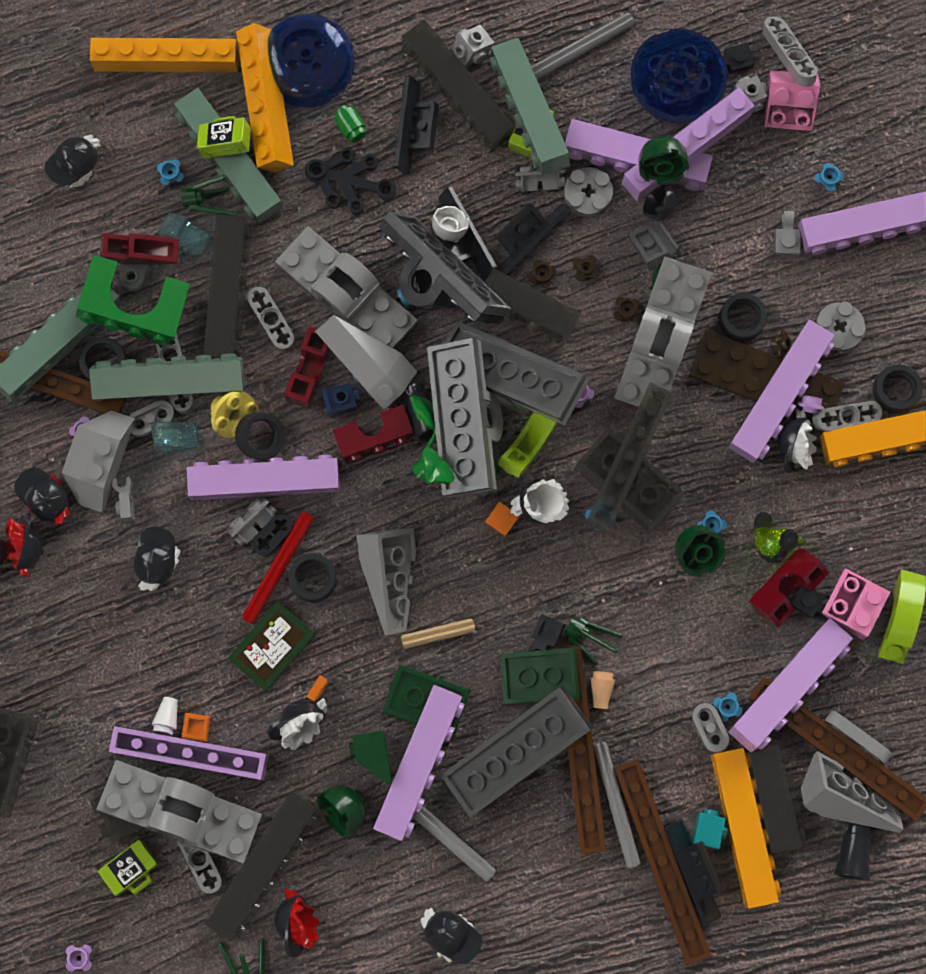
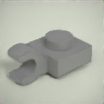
M784 211V214H782V229L774 231V255L799 256L800 229H793L794 211Z
M126 477V486L119 487L118 479L113 478L112 486L120 493L119 501H116L115 504L117 516H121L124 522H134V504L131 493L133 482L130 477Z

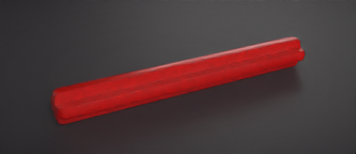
M302 512L242 615V619L247 623L254 624L314 520L310 514Z

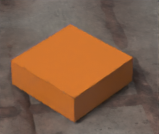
M499 502L485 523L506 537L520 515L515 516L511 514V509Z
M319 675L306 697L315 703L318 702L329 685L328 679Z
M185 713L181 738L207 742L211 716Z

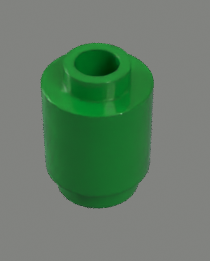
M344 105L336 110V116L333 120L344 137L349 139L351 143L359 141L367 134L366 125L353 106L347 107V105Z

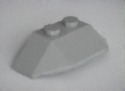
M110 411L77 426L62 475L79 505L104 513L113 487L112 481L117 476L136 421L135 418Z

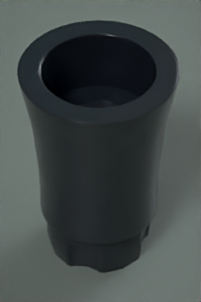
M420 382L407 386L401 395L412 425L415 441H425L431 439L434 431L419 421L409 397L415 395L423 397L430 402L432 400L423 384Z
M846 823L834 875L853 880L870 881L869 863L872 840L870 838V826Z

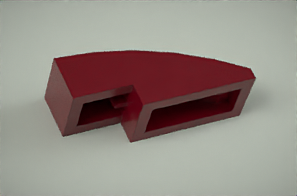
M103 233L100 242V257L118 262L117 264H177L179 239L129 233L128 236Z

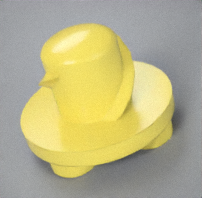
M233 391L228 394L218 395L211 403V424L214 431L224 438H234L239 421L247 414L258 412V405L255 404L254 399L249 394L243 391Z

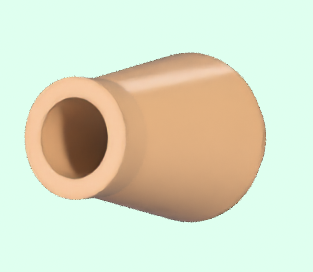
M593 671V677H590L594 708L608 709V703L615 683V679H613L614 673Z

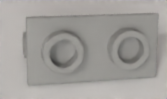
M534 166L520 167V171L515 172L516 176H520V180H515L516 190L521 189V192L537 191L538 181H542L543 190H560V187H564L565 183L564 177H560L559 173L565 172L563 169H559L542 175L540 170L534 171Z
M264 498L261 500L256 499L247 508L249 512L242 518L240 516L237 517L229 525L231 529L227 533L232 537L237 535L234 540L240 546L244 543L247 544L259 533L253 526L255 523L263 529L274 517L277 511L271 504L266 507L269 503L268 500Z

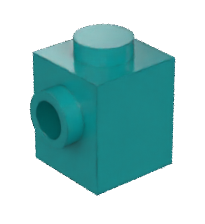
M705 809L704 813H697L691 843L695 844L703 841L705 847L719 849L721 839L725 840L728 832V825L725 824L726 818L719 817L720 812Z

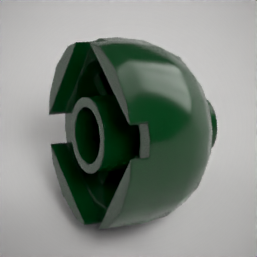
M655 137L647 141L640 151L638 158L639 172L645 181L649 182L650 178L657 180V184L673 183L684 177L683 172L689 169L686 148L678 139L673 137Z
M695 525L683 530L675 542L674 554L685 572L692 576L701 577V574L708 571L711 574L722 565L727 550L724 548V539L714 529L705 525Z
M336 785L326 789L317 796L319 809L325 808L328 816L324 817L325 820L340 836L346 835V838H348L362 826L366 817L364 805L366 800L359 790L354 791L348 786Z

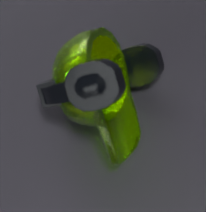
M760 512L755 517V545L761 558L765 559L768 563H781L788 552L794 549L797 544L806 543V540L799 538L798 534L792 529L771 528L772 517L767 512Z

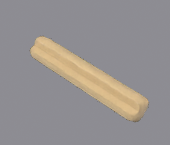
M473 619L462 620L401 636L403 647L407 649L475 632V625Z

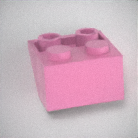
M770 70L767 85L768 95L765 103L764 127L812 131L820 91L818 74L814 85L805 87L797 84L789 72Z
M845 568L822 614L828 619L831 618L844 631L863 640L869 636L890 591Z

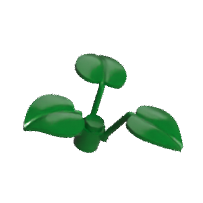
M412 395L409 398L412 401V407L417 418L422 424L434 431L426 448L421 452L422 458L412 466V470L419 479L426 481V484H450L454 481V474L450 465L442 460V457L436 451L431 449L436 439L433 403L423 397ZM493 456L495 475H499V467Z

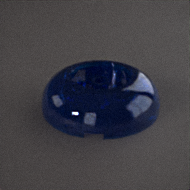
M297 14L277 23L269 33L268 56L270 67L285 103L305 108L321 106L331 102V99L339 93H343L350 84L355 70V53L348 35L336 22L318 14ZM295 41L301 43L299 47H293L291 44ZM321 44L325 45L324 48L321 50L315 48V46H319ZM296 62L298 64L297 69L291 70L289 63ZM317 64L322 66L318 71H312Z
M682 28L669 29L667 32L658 35L654 34L649 37L637 50L630 71L631 87L638 103L653 117L669 123H689L698 119L720 102L728 79L727 66H725L721 51L715 43L701 33ZM675 62L676 66L672 67L671 69H669L666 65L668 63ZM695 71L698 78H689V72ZM658 82H664L666 84V87H658L656 84ZM686 92L688 98H682L679 93Z

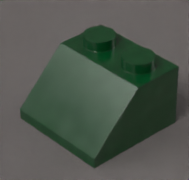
M382 730L353 735V742H349L351 758H356V762L388 785L392 784L393 779L385 732Z

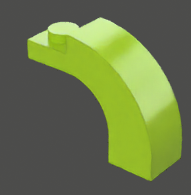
M533 412L517 439L501 456L497 465L502 467L508 474L514 475L517 478L523 475L551 436L558 422Z
M901 569L893 589L892 613L878 651V657L903 664L909 648H912L919 627L925 600L926 576Z

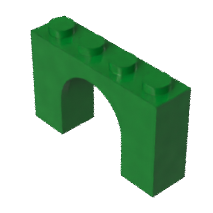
M93 255L77 307L76 317L87 324L98 323L104 325L106 329L111 331L121 330L128 332L130 336L135 338L145 337L152 339L158 345H172L190 284L166 277L159 302L153 310L142 315L127 314L114 304L110 294L118 262Z

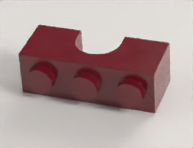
M311 326L308 327L301 346V357L297 369L291 373L284 393L287 402L308 409L311 407L331 351L315 332L317 328Z
M400 405L380 413L383 427L375 436L362 434L357 422L334 429L333 433L344 462L355 463L364 458L363 455L373 452L376 455L386 451L387 446L393 444L401 446L411 441L410 438L414 437V433L404 406Z
M799 547L754 594L749 602L759 616L779 628L795 611L787 599L788 594L798 587H805L813 591L829 573L820 559Z

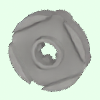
M590 167L574 170L567 179L564 188L566 203L573 209V212L584 217H593L600 214L601 211L610 205L613 195V187L608 174ZM591 187L595 194L593 193L590 197H586L582 189Z
M836 302L827 305L821 310L816 320V324L834 334L831 343L834 344L832 350H838L837 352H846L853 349L861 341L866 330L862 314L849 302ZM837 321L845 324L844 333L840 330H834Z

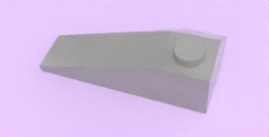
M332 315L315 330L383 409L404 392L417 373V370L401 352L387 346L336 315Z
M397 529L357 535L359 560L384 634L392 635L405 632L407 630L410 600L407 598L408 585L413 582V576L410 575L411 561H415L416 557L414 529Z
M818 751L813 755L801 786L804 807L826 818L899 833L904 830L900 812L876 792L872 794L867 792L862 786V781L857 777L851 779L842 772L844 767L835 760Z

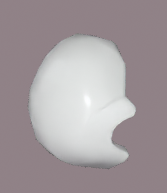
M445 206L436 209L432 217V228L437 236L443 240L456 241L467 232L469 219L457 207Z

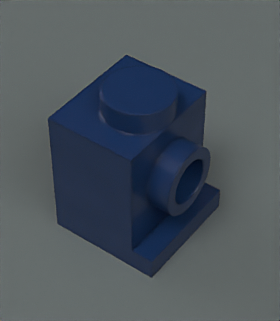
M350 383L329 389H321L329 418L357 411L356 403L360 402L357 388L352 389ZM344 394L346 396L344 401L337 400L339 395Z

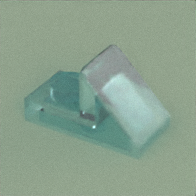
M174 213L168 214L157 231V234L162 237L178 238L179 247L199 258L211 239L209 234L190 224L187 217Z
M156 421L151 424L154 448H161L162 453L200 447L196 423Z

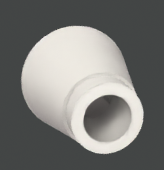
M163 697L152 722L154 733L173 736V732L177 730V699Z

